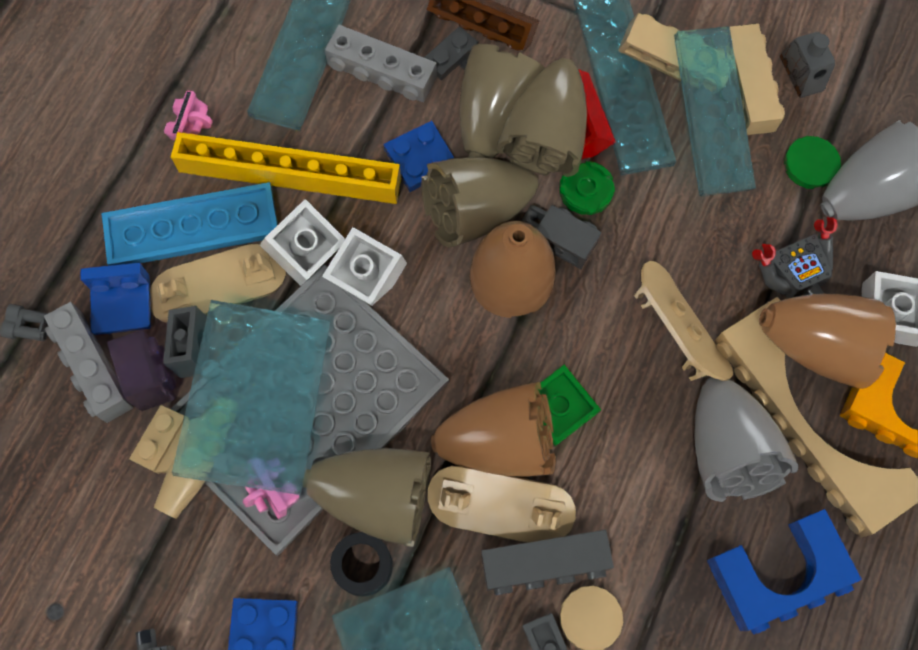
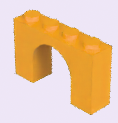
M885 353L880 364L884 367L882 374L869 387L863 389L852 387L840 417L848 420V424L861 430L865 429L875 434L879 441L895 444L902 448L903 452L908 456L918 458V430L907 426L901 421L892 403L893 389L905 362Z

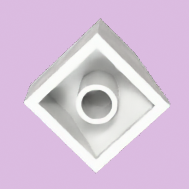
M352 227L322 277L373 306L394 286L407 262L398 252Z

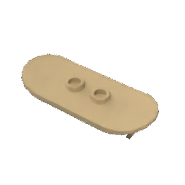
M260 244L240 246L172 267L158 275L150 288L151 311L156 318L166 323L168 322V312L172 309L197 306L205 315L266 297L276 292L283 284L286 271Z
M655 261L644 263L641 269L642 286L634 296L636 299H639L644 294L646 295L648 301L646 304H642L641 307L645 309L653 306L688 360L682 366V369L685 371L690 369L691 366L695 367L696 374L689 377L690 381L704 376H711L722 381L730 380L733 376V368L729 360L725 359L717 350L715 342L678 290L671 275L663 266Z
M449 466L439 470L432 477L428 487V503L432 513L439 521L459 529L528 543L564 537L571 531L576 519V507L572 497L563 488L549 483L489 474L463 466Z

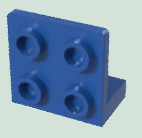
M140 262L80 269L81 281L90 289L91 332L94 335L151 328L150 275Z

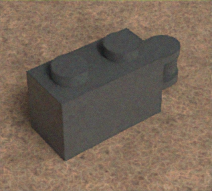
M531 205L521 219V222L533 225L545 236L554 255L579 269H582L601 235V232L588 221L582 222L573 217L567 209L557 208L551 205L547 212ZM537 218L541 222L540 224L534 222V220Z

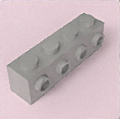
M342 25L337 26L325 48L327 64L334 70L350 73L361 81L373 82L382 89L398 92L409 100H418L424 103L437 78V62Z
M71 301L46 314L44 318L48 327L45 328V331L53 343H58L61 351L57 353L65 367L70 366L74 374L70 377L73 385L79 392L83 391L87 398L83 403L88 413L92 417L97 416L104 422L109 423L133 409L98 340L91 332V327L84 314Z

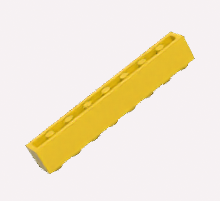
M177 132L171 153V159L180 173L255 184L270 182L271 186L392 204H397L401 183L400 164Z

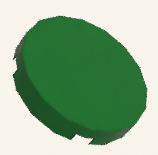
M805 136L797 139L790 145L784 156V164L788 177L795 184L806 189H814L815 187L823 188L829 185L841 168V159L837 149L829 141L817 136Z
M593 161L580 163L578 172L573 176L565 177L562 175L559 184V194L563 203L571 211L581 215H593L602 212L610 204L615 192L611 173L603 165Z

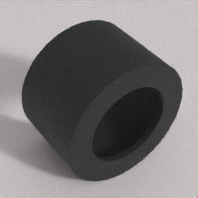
M358 532L346 536L336 545L331 555L330 568L334 580L342 589L352 595L364 597L378 593L387 585L393 571V560L387 546L381 539ZM357 544L371 546L376 550L380 559L377 574L371 580L363 583L351 581L345 576L342 569V558L345 552Z

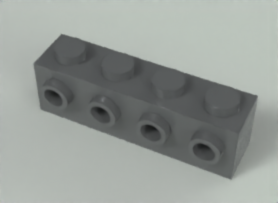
M606 530L481 551L487 591L494 590L495 596L513 593L514 586L525 585L526 590H533L545 587L544 581L556 580L557 585L576 582L575 576L587 574L588 580L607 577L606 571L614 568Z

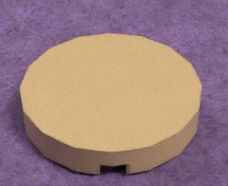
M596 586L581 587L570 593L562 603L559 614L560 628L564 635L575 647L583 650H603L612 645L620 635L623 625L622 609L617 599L607 590Z

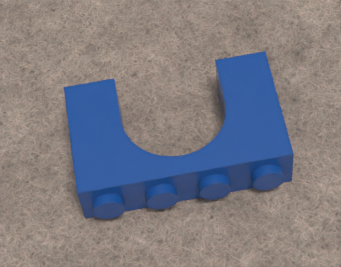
M826 509L788 524L806 563L804 581L790 595L775 593L762 584L742 545L706 560L740 631L751 630L752 634L760 633L770 628L769 621L778 617L781 622L799 615L796 609L807 605L808 609L826 603L825 596L835 593L836 597L849 593L854 590L852 584L862 580Z

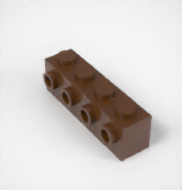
M429 0L427 10L435 13L436 17L459 23V26L463 29L483 33L485 38L506 43L507 47L517 51L531 46L540 21L492 0Z

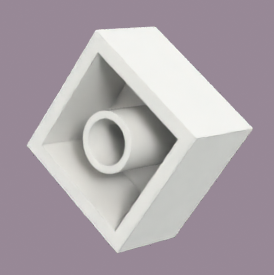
M305 199L263 239L260 246L302 286L341 247L345 238Z
M875 271L862 283L861 296L880 300L886 306L893 309L896 321L894 343L917 347L918 278Z

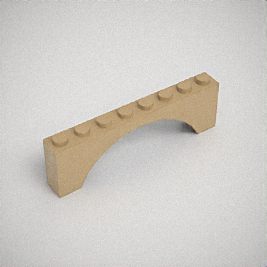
M776 297L721 332L715 340L716 348L732 364L737 378L742 383L747 384L752 391V396L767 410L776 422L781 432L788 439L792 452L796 456L801 457L808 466L807 470L810 476L816 482H820L827 491L826 495L830 503L834 507L839 508L847 518L846 523L855 534H859L861 538L873 535L918 503V477L911 468H880L851 459L827 444L809 426L798 410L788 386L785 353L772 343L759 324L762 310L768 308L773 303L781 301Z

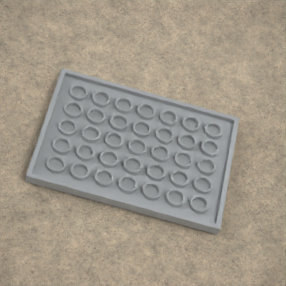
M325 264L171 408V410L190 419L193 425L216 397L223 398L239 408L227 442L204 483L276 556L324 510L307 494V488L302 486L305 470L311 469L314 463L339 454L365 449L385 448L449 383V379L366 302L323 278L322 276L328 268ZM278 459L284 469L285 476L272 482L278 491L292 483L299 494V500L288 508L287 515L279 520L266 498L263 500L268 509L262 513H259L255 505L246 508L242 502L249 495L244 487L247 483L253 482L257 490L260 489L251 474L253 470L251 464L258 460L261 464Z

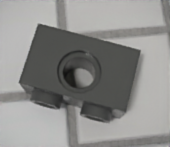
M197 306L172 309L168 312L163 364L180 378L208 374L212 321Z

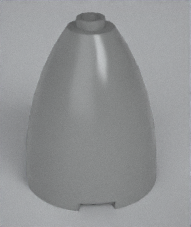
M899 120L876 134L850 156L830 181L822 196L823 203L820 204V207L825 216L846 221L866 220L892 215L918 206V127L912 122L903 124Z
M713 377L707 379L706 383L702 386L698 398L694 428L696 457L706 495L710 499L720 502L726 500L725 496H742L743 500L769 493L786 484L784 477L790 472H797L798 464L786 438L767 410L750 393L732 380L722 381Z

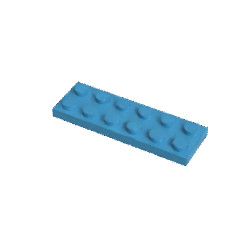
M270 182L101 213L108 266L138 262L145 263L262 241L278 226Z

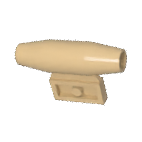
M216 397L193 425L186 416L160 405L129 458L131 461L157 474L166 473L154 505L155 509L177 519L204 484L227 442L239 409L237 406L223 398Z

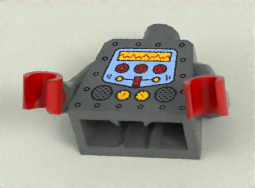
M827 217V226L824 228V221L817 219L814 222V228L816 231L821 232V235L818 237L815 233L778 251L775 250L773 245L762 244L764 254L762 250L755 249L752 252V257L755 260L761 261L759 267L765 285L785 295L787 299L803 294H825L821 286L832 277L833 236L830 234L836 231L838 226L837 220Z

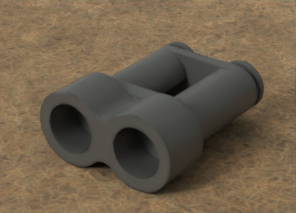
M9 304L0 330L1 337L10 339L21 337L44 342L47 338L45 328L48 325L44 316L48 313L27 310L21 305ZM25 321L40 323L39 329L24 326Z

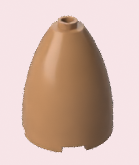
M510 221L495 227L479 243L472 258L469 277L476 300L489 312L505 318L536 312L547 302L554 287L556 273L554 254L545 236L531 224L521 221Z
M812 294L788 298L773 303L768 308H764L759 318V324L762 326L765 335L788 357L818 375L859 389L869 387L879 378L884 370V367L880 364L887 346H893L895 341L896 321L893 309L886 306L880 300L862 296Z
M535 382L504 389L463 407L446 419L436 429L435 434L431 436L433 452L438 453L440 458L454 465L489 474L511 477L553 474L556 466L555 453L550 454V449H553V423L546 394L540 395L538 389H541V383Z

